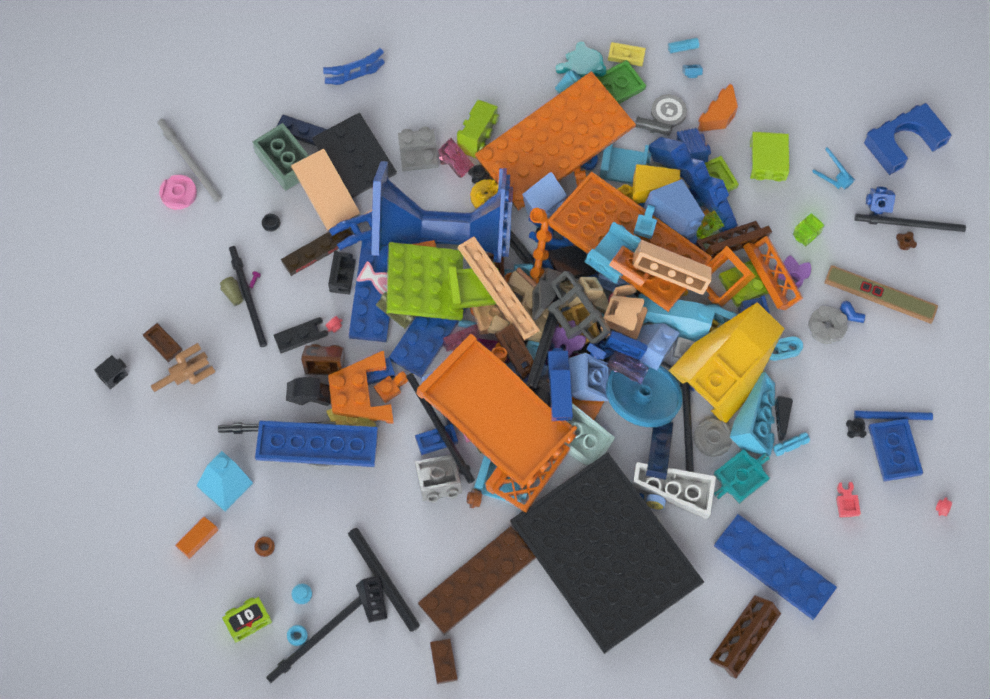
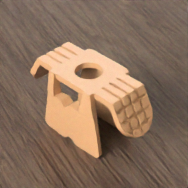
M623 285L615 288L603 318L610 329L636 340L648 309L643 307L644 299L624 297L635 293L636 288L633 285Z

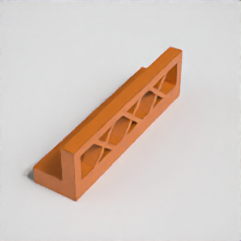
M765 236L755 244L748 242L743 246L777 309L787 310L803 299L769 236ZM765 243L769 247L767 255L762 254L759 250V247ZM770 258L777 261L776 270L769 268ZM779 274H784L786 277L784 286L779 285L777 282ZM788 289L793 290L796 295L789 302L786 298Z

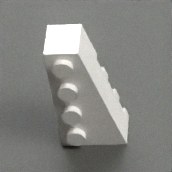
M636 463L632 485L635 488L648 494L660 495L668 503L704 519L709 518L716 476L668 468L667 477L664 480L646 476L647 464Z

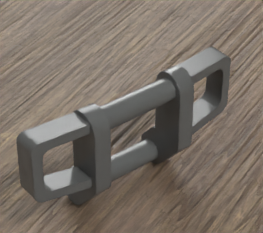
M564 271L552 282V287L559 300L553 302L547 309L551 314H554L565 330V335L568 339L583 333L591 343L596 344L611 332L601 312L595 309L584 293L583 286L579 284L570 271ZM568 277L574 287L564 295L559 284ZM578 296L590 315L579 325L572 328L560 309L566 307ZM598 320L603 328V332L594 338L588 331V328Z

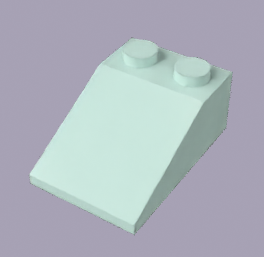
M572 403V421L567 422L577 427L574 433L576 437L569 445L567 443L565 445L570 447L568 453L570 456L588 466L606 453L615 437Z

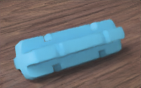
M807 432L801 433L799 436L783 441L782 444L774 445L773 451L776 456H780L784 452L800 447L801 444L809 443L810 437Z

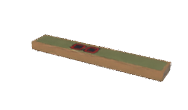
M833 265L830 266L824 282L835 288L932 324L938 308L936 304Z

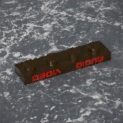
M349 228L333 236L329 231L283 257L281 262L290 276H293L338 250L337 244L353 234Z

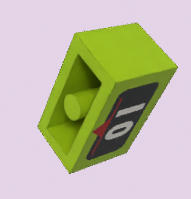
M259 597L246 600L243 606L228 610L225 616L222 617L235 643L272 623Z

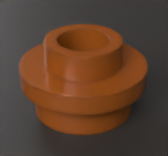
M473 488L467 494V504L473 509L479 507L482 493Z
M261 537L255 542L254 548L259 556L267 557L274 552L275 544L271 538ZM265 544L269 546L267 550L261 549Z

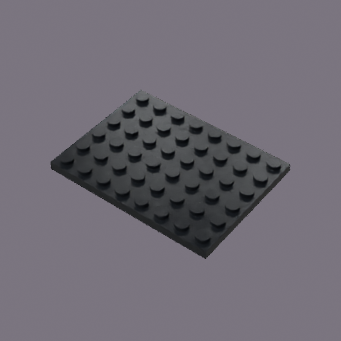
M608 452L532 504L527 512L522 511L510 520L603 654L609 652L704 584L701 576Z

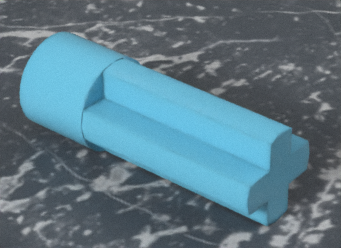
M698 38L668 43L670 54L699 48Z

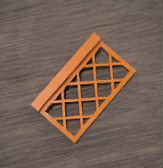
M564 444L561 447L563 449L561 455L556 459L552 457L548 461L551 463V469L543 473L539 471L535 475L536 478H540L538 487L529 488L527 486V489L515 491V481L508 479L509 476L497 467L485 483L487 491L493 495L494 493L514 506L527 512L569 453L570 447ZM512 483L513 492L504 493L500 490L503 484ZM528 493L529 499L524 505L517 501L516 495Z

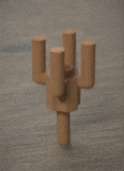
M196 343L177 354L175 359L178 363L168 369L170 375L152 384L151 388L156 392L173 381L177 385L186 380H189L191 384H196L216 371L213 366H210L202 372L194 374V372L209 364L208 356L205 352L186 361L187 357L201 350L200 345Z

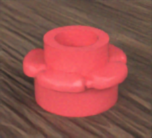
M337 316L332 318L325 325L328 328V332H337L343 326L341 324L343 320Z
M947 497L944 500L940 499L938 501L936 511H939V516H948L952 501L947 500Z

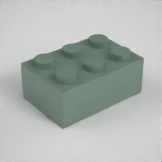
M283 123L252 141L255 154L285 191L299 183L291 166L309 155Z

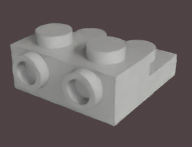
M422 127L419 131L404 129L401 133H398L402 172L439 168L434 129Z
M451 454L415 461L423 501L436 502L441 497L455 498L458 494L462 493L457 466Z

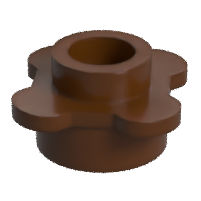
M912 232L897 234L898 247L901 250L915 248L917 242L914 241V234Z

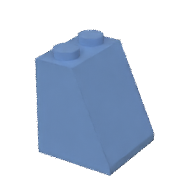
M682 179L650 191L643 207L646 210L648 205L654 206L653 215L687 239L697 234V230L705 216Z

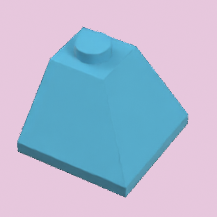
M221 451L207 465L196 486L226 512L253 482L231 458Z

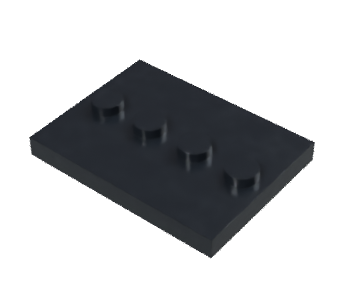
M360 112L312 137L319 151L325 149L352 198L373 187V180L381 161L388 162V178L397 174L396 169Z

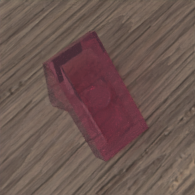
M449 138L438 150L440 163L442 165L448 164L459 178L463 177L474 165L452 138Z
M477 324L444 337L443 346L446 352L454 351L470 334L478 338L479 329Z

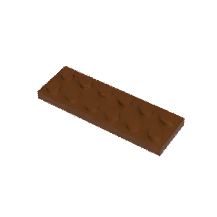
M510 526L420 600L418 605L441 633L445 635L536 558L523 539Z

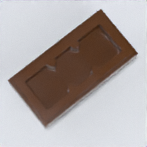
M158 323L143 334L144 339L167 362H170L177 354L183 351L179 344Z

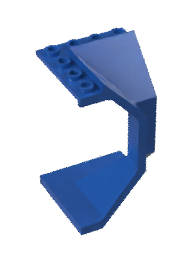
M381 161L373 180L371 255L379 256L381 250L388 249L389 242L416 244L434 240L435 244L460 245L475 237L484 251L494 255L493 262L501 263V257H509L513 187H510V175L507 174V168H499L497 193L473 212L462 213L422 209L389 180L388 162Z

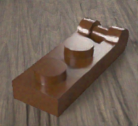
M509 324L496 332L495 336L501 346L507 350V356L515 368L516 374L521 380H524L530 374L534 360L514 325ZM526 361L527 366L523 368L521 364Z

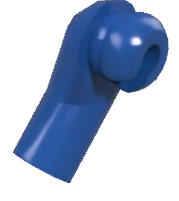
M849 301L842 302L840 310L847 316V320L864 323L865 314L855 312Z

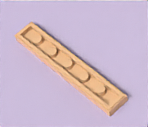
M472 237L458 246L459 251L510 324L514 325L522 341L524 342L538 333L540 329L477 239Z

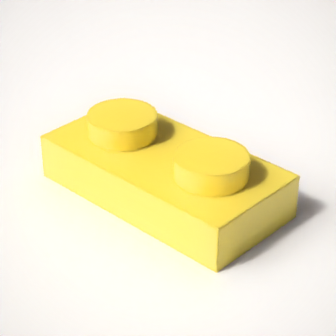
M611 42L608 61L622 63L627 60L630 65L642 67L646 48Z

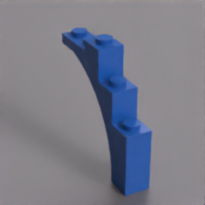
M660 137L649 144L648 150L654 162L670 169L680 170V177L693 189L709 210L719 233L738 226L727 200L729 193L723 180L710 177L704 161L691 158L685 142Z

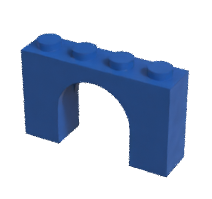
M924 103L921 106L916 105L906 114L901 113L893 121H886L878 129H871L867 133L864 144L885 171L891 175L904 168L908 157L895 141L894 135L896 133L911 131L918 134L932 152L946 145L952 134L928 104Z

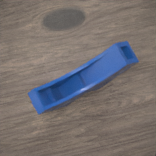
M554 348L552 351H548L547 356L551 420L572 421L571 373L569 370L568 351H563V348Z

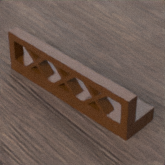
M753 221L697 240L695 244L713 259L726 246L733 252L744 249L743 246L748 242L755 244L765 236H770L772 230L769 226L761 228L757 221ZM754 228V231L748 232V229ZM735 233L740 235L733 238V234ZM720 238H722V239L725 240V241H722V242H719V243H718V240H719ZM707 243L710 246L706 250L703 244Z
M754 595L709 660L713 664L724 668L731 677L737 679L780 617L781 613L772 601ZM758 603L763 605L760 610L753 611ZM751 620L749 626L742 628L744 622ZM740 636L738 642L731 644L733 638ZM728 652V656L724 661L719 660L722 654Z

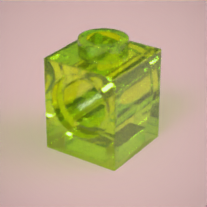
M715 210L704 216L696 234L700 239L706 238L724 226ZM703 222L709 224V230L703 227Z
M811 213L795 227L793 235L799 243L807 246L822 233L825 225Z

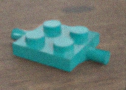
M744 449L714 472L713 475L716 476L722 485L721 488L714 492V495L720 499L728 492L739 504L770 480V477L762 468V465L770 460L769 456L764 453L758 459H755Z

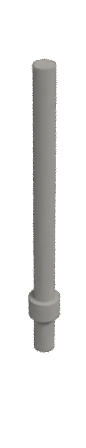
M164 119L158 120L157 123L163 130V135L166 139L172 142L214 201H220L221 196L178 140L173 128H170Z

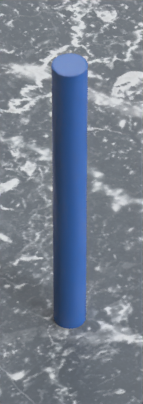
M854 411V418L933 420V413Z

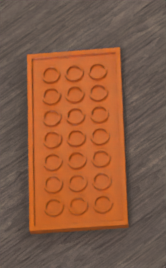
M591 71L475 153V157L492 179L496 181L497 185L499 184V168H507V174L510 175V187H513L512 204L519 211L525 207L522 194L548 173H553L557 181H561L635 128L636 124Z
M591 171L553 213L548 222L551 228L588 254L591 249L597 247L609 232L613 222L624 226L632 235H636L633 232L639 214L644 216L646 210ZM654 215L652 218L656 219L657 222L652 238L649 239L636 235L643 241L706 266L712 259L710 255ZM649 274L642 286L625 275L621 277L667 312L670 311L687 290V288Z

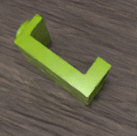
M752 132L750 138L752 155L750 178L774 180L777 182L785 181L789 174V134Z
M456 266L448 267L447 277L452 310L497 305L472 268L456 270Z

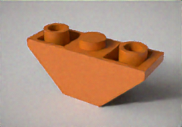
M729 84L726 89L723 88L718 94V99L710 103L707 113H702L698 119V130L700 132L726 129L734 119L738 105L733 85Z

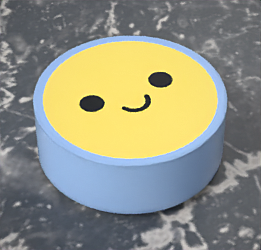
M657 494L647 495L645 501L649 508L654 510H663L666 504V500Z

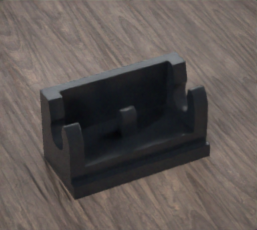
M334 251L328 282L329 292L350 295L356 259H353V254Z

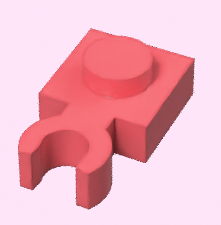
M842 482L837 485V491L841 494V496L836 498L839 517H854L861 514L858 495H852L851 493L854 489L852 482L848 483V490L843 489Z

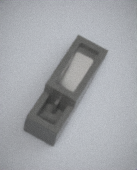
M547 268L539 279V283L532 291L533 320L536 321L555 298L556 292L552 287V282L561 275V272Z

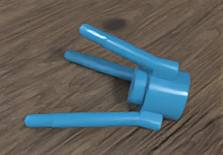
M826 147L825 150L841 170L836 176L837 182L815 169L812 172L833 184L837 189L842 187L845 190L855 179L845 170L831 150Z

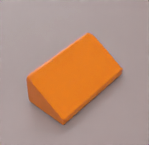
M203 517L175 546L190 559L218 531V528L207 518Z

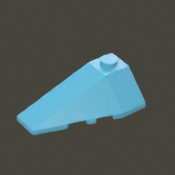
M639 294L638 298L645 301L643 307L648 309L645 319L650 323H664L680 333L678 337L694 342L709 333L716 308L698 302L678 300L670 311L667 312L644 294Z
M766 372L761 373L734 420L730 438L740 449L760 455L766 453L767 456H771L774 444L771 424L775 423V417L772 416V406L775 405V383Z

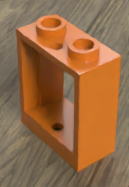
M728 246L707 264L708 267L712 268L711 275L729 259L744 276L721 297L708 285L706 291L710 295L707 298L713 304L718 303L721 307L756 277Z

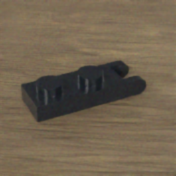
M319 317L274 334L273 336L280 354L328 336L327 330L321 332L318 330L317 325L323 322L322 318Z

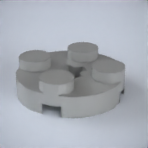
M821 306L811 315L808 327L815 340L824 344H831L832 342L840 341L844 337L848 327L847 316L836 308ZM824 322L831 323L833 327L825 328Z

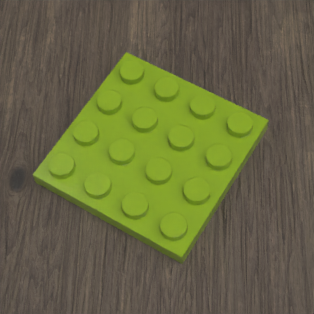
M389 242L386 313L461 321L463 318V308L452 310L447 277L448 267L456 266V270L463 269V255L461 252L454 249Z

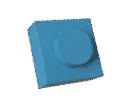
M700 64L682 65V73L687 78H697L698 75H703V68Z

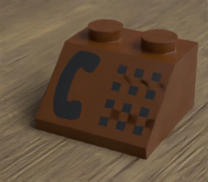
M319 344L305 346L301 356L304 373L310 375H330L343 369L345 363L344 347L338 345L325 347Z

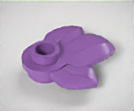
M791 255L785 259V267L792 279L796 281L797 288H800L803 280L807 279L811 274V264L806 262L799 265ZM779 274L778 278L785 283L786 277L784 274Z
M569 321L572 328L576 326L575 321ZM557 326L552 339L555 348H561L565 345V351H568V357H570L573 351L581 350L586 342L585 336L578 335L568 339L563 327Z

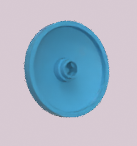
M638 359L626 360L614 367L606 382V395L612 408L622 418L638 426L652 428L666 425L676 417L682 405V391L677 380L662 366L655 370Z

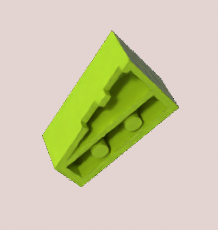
M481 100L476 101L469 113V119H465L463 125H465L464 129L457 132V152L476 158L475 153L486 146L485 141L487 138L490 139L493 132L492 126L497 124L500 116L498 114V106Z

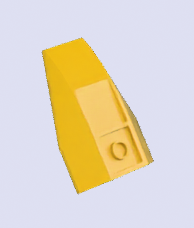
M757 302L693 343L669 371L682 384L688 382L713 406L711 412L720 421L727 423L747 400L785 328Z

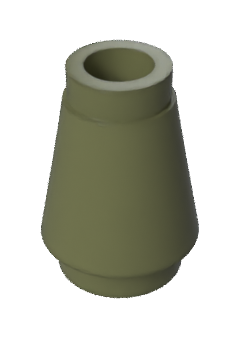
M231 276L220 282V290L234 306L244 301L236 279Z

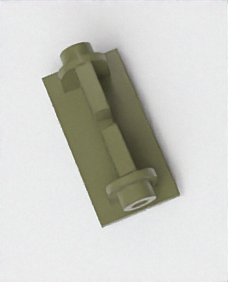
M386 292L376 304L384 313H386ZM386 313L404 329L416 317Z

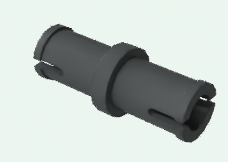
M639 116L636 118V128L649 130L650 133L657 132L668 136L671 134V124L658 122L657 119L650 120Z

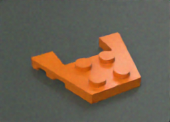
M380 351L328 375L333 414L353 418H367L371 421H385L389 424L394 423L391 404L371 407L366 373L386 370L384 351Z

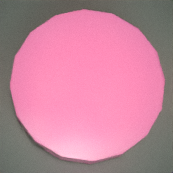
M173 175L168 180H164L160 186L159 195L162 202L168 208L174 210L184 209L194 202L197 196V189L189 177Z

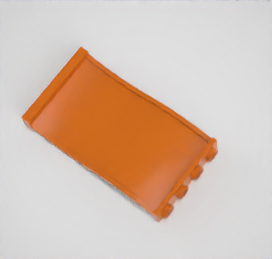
M472 334L417 388L416 394L421 399L424 398L449 419L487 458L519 484L521 489L526 485L530 487L537 480L535 475L539 471L543 473L550 466L548 461L552 457L556 459L563 452L561 447L565 443L569 445L576 437L574 433L577 427L575 425L572 426L567 421H552L551 408L506 364L479 343Z

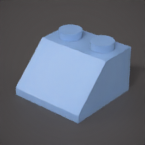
M551 172L522 194L528 215H530L532 209L542 208L546 211L548 219L568 198Z
M664 323L642 325L636 340L648 345V348L640 361L658 370L674 347L680 333Z
M587 353L568 358L572 397L586 401H608L606 382L611 373V365L602 360L595 359Z

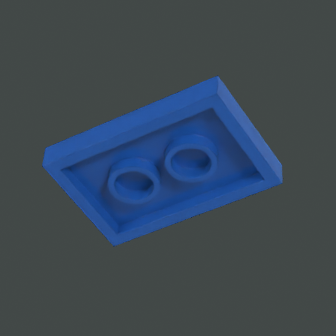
M908 419L875 423L868 426L883 482L916 477L923 474Z

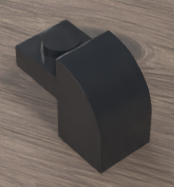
M296 378L287 382L286 401L298 405H304L311 401L328 406L331 404L330 387L327 384L321 383L319 378Z

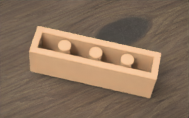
M641 240L633 254V266L636 269L703 295L711 282V267Z

